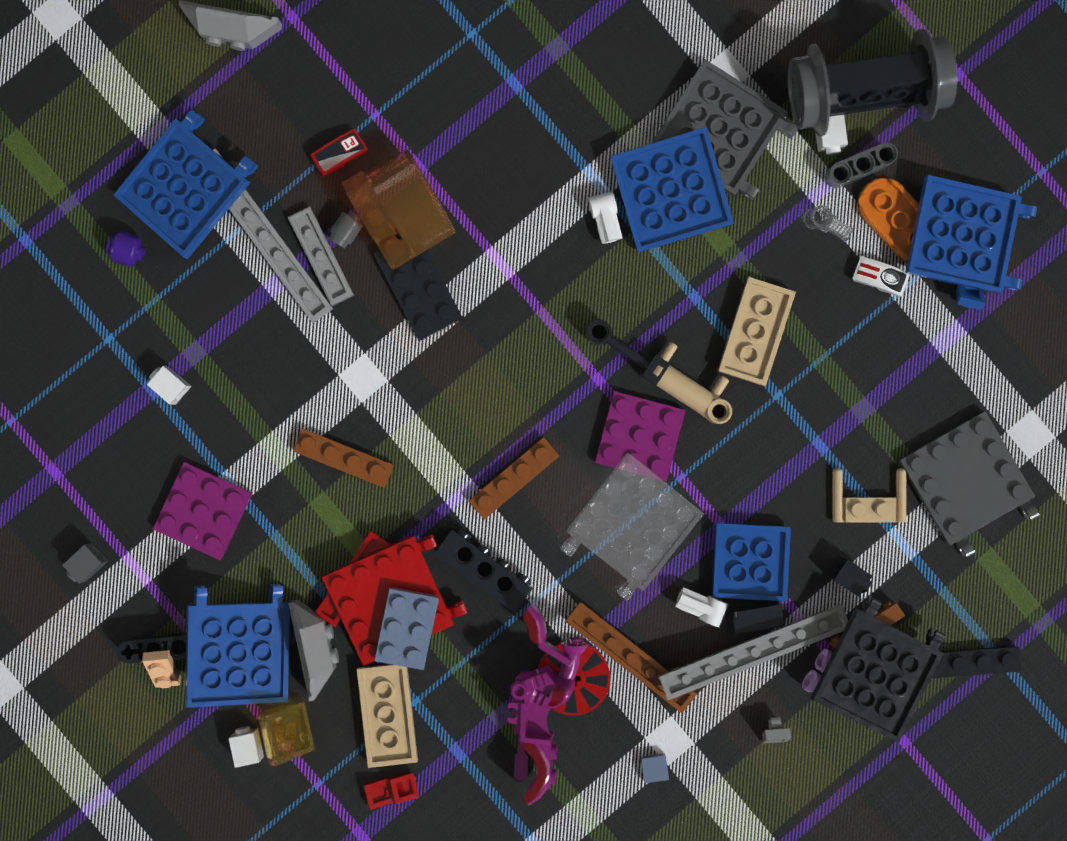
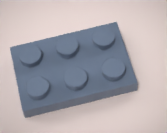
M389 587L375 655L376 662L424 670L439 596Z

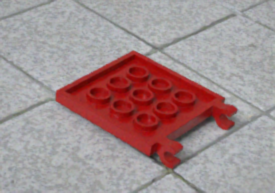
M433 534L416 541L414 535H411L322 575V579L363 666L375 661L389 587L439 596L431 635L453 626L452 618L467 613L463 600L451 606H446L425 561L422 551H427L437 546Z

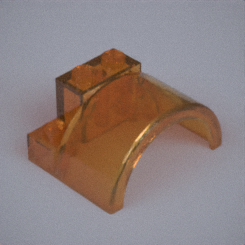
M407 149L368 172L360 171L341 182L351 203L392 270L456 232L436 194ZM398 232L401 235L402 240H399L395 236Z

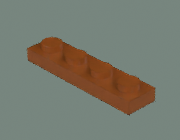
M302 428L293 452L383 488H386L394 468V464Z
M543 437L469 500L470 504L485 520L559 457L558 453Z

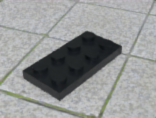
M418 231L373 253L419 341L463 319Z

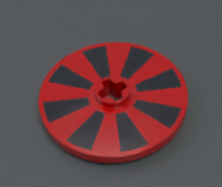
M560 643L555 645V647L564 651ZM588 644L586 650L581 654L576 676H580V679H577L570 698L564 704L552 708L553 710L565 715H582L594 710L605 699L610 686V671L603 655L593 646ZM545 653L538 668L550 664L551 668L558 675L562 662Z

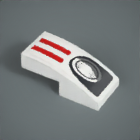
M861 256L853 276V281L902 297L910 274L894 266Z

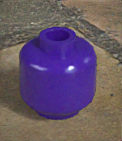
M124 231L111 235L106 247V253L109 254L112 262L128 267H133L137 261L142 262L146 252V247L142 246V239L139 236Z

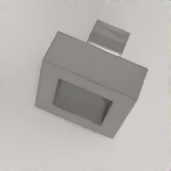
M773 717L768 720L769 730H765L762 733L763 743L788 742L791 739L790 728L782 729L781 717Z

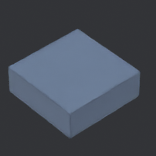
M665 753L641 757L644 783L669 780Z

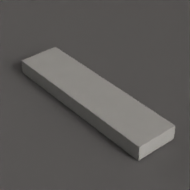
M309 206L289 216L288 219L331 306L354 296L311 207Z

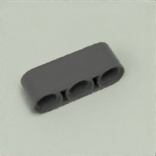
M892 143L879 144L834 164L827 170L825 181L832 188L843 187L891 165L898 157V150ZM879 151H885L888 154V161H883L879 157ZM857 160H861L866 164L865 171L857 168ZM834 170H840L843 173V181L835 179Z

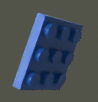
M716 523L712 597L787 601L791 527Z

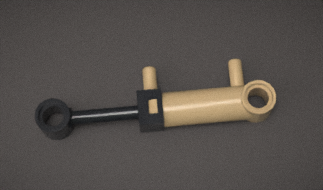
M595 320L589 324L586 330L588 341L596 346L608 344L643 367L645 370L641 377L658 386L713 424H723L731 418V405L719 398L729 380L721 376L710 392L672 367L668 361L677 349L676 344L669 342L661 356L654 355L650 361L612 336V329L606 321ZM601 326L604 328L605 337L603 339L593 337L592 329L594 327ZM715 405H721L724 409V415L720 419L715 418L712 414Z

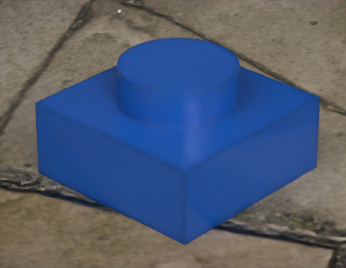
M961 285L957 286L956 296L958 305L982 310L985 304L984 290Z

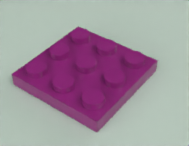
M614 391L595 463L667 482L686 410Z
M184 462L153 530L213 558L222 560L253 492L195 465Z

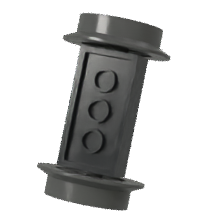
M918 29L914 33L910 52L903 53L902 55L891 57L883 55L876 59H856L849 63L839 64L834 62L825 65L821 50L816 44H812L809 46L806 56L791 58L788 66V95L794 123L798 129L813 128L819 137L826 135L830 116L914 104L921 119L931 121L938 109L950 108L953 105L957 91V67L950 41L945 36L932 38L925 29Z

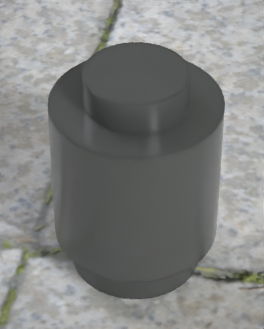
M348 211L347 214L342 212L330 230L331 235L329 239L345 249L348 244H352L363 227L359 223L362 218L351 211Z

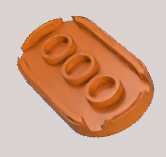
M889 178L872 180L863 187L859 194V213L896 256L902 261L907 262L919 203L896 180Z

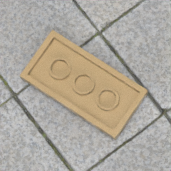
M751 277L747 278L718 372L766 386L795 297V291Z
M385 664L357 668L368 768L418 762L408 667Z

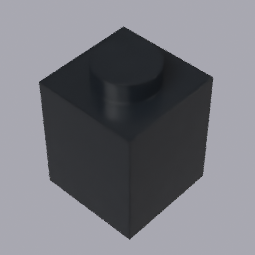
M843 557L829 577L857 596H860L861 593H866L872 583L870 581L872 578L871 574Z

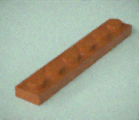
M581 601L565 619L566 623L679 712L683 713L697 695L693 690L667 700L658 675L669 671Z

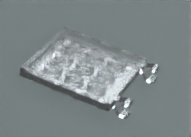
M627 453L568 527L566 532L571 537L564 541L560 549L571 557L582 543L628 579L616 591L622 598L628 601L637 588L642 591L647 588L704 513L631 454Z

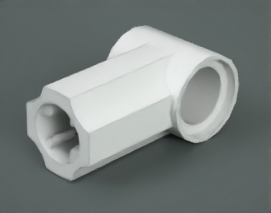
M613 192L588 197L590 211L593 219L596 220L601 243H611L622 239Z
M683 587L677 597L675 607L698 616L700 620L719 627L728 604L709 595L706 597Z

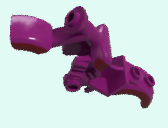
M534 602L523 614L524 621L529 629L530 640L538 644V648L561 661L562 664L558 675L548 664L531 671H522L515 678V682L510 685L513 702H510L507 707L516 709L511 711L512 715L516 717H508L507 721L516 724L514 734H518V752L515 754L514 777L518 781H525L528 778L529 754L534 759L537 767V777L529 784L528 791L524 796L528 806L540 799L546 790L550 789L551 784L556 785L557 769H553V760H557L558 748L557 744H553L554 731L548 729L547 715L551 708L564 704L570 698L575 687V676L581 654L588 647V643L582 642V638L568 637L567 641L561 642L560 644L564 651L547 642L546 622L542 612Z

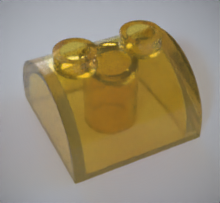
M305 701L280 705L258 714L266 756L270 766H278L315 750Z

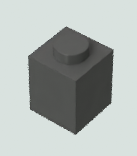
M93 543L83 545L62 566L67 570L66 575L72 581L82 583L89 580L108 562V559Z

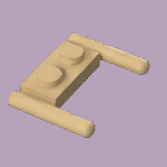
M840 468L833 469L832 522H906V470L899 468L896 471V498L843 497V471Z

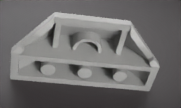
M179 0L180 8L199 35L206 41V44L220 47L221 44H226L238 51H245V48L254 49L282 28L278 17Z
M292 600L288 603L308 698L309 701H313L337 667L336 663H339L338 651L332 647L331 639L334 638L332 625L327 624V621L316 615V611L299 600Z

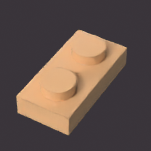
M169 650L143 653L142 662L155 688H169L180 685L181 676Z

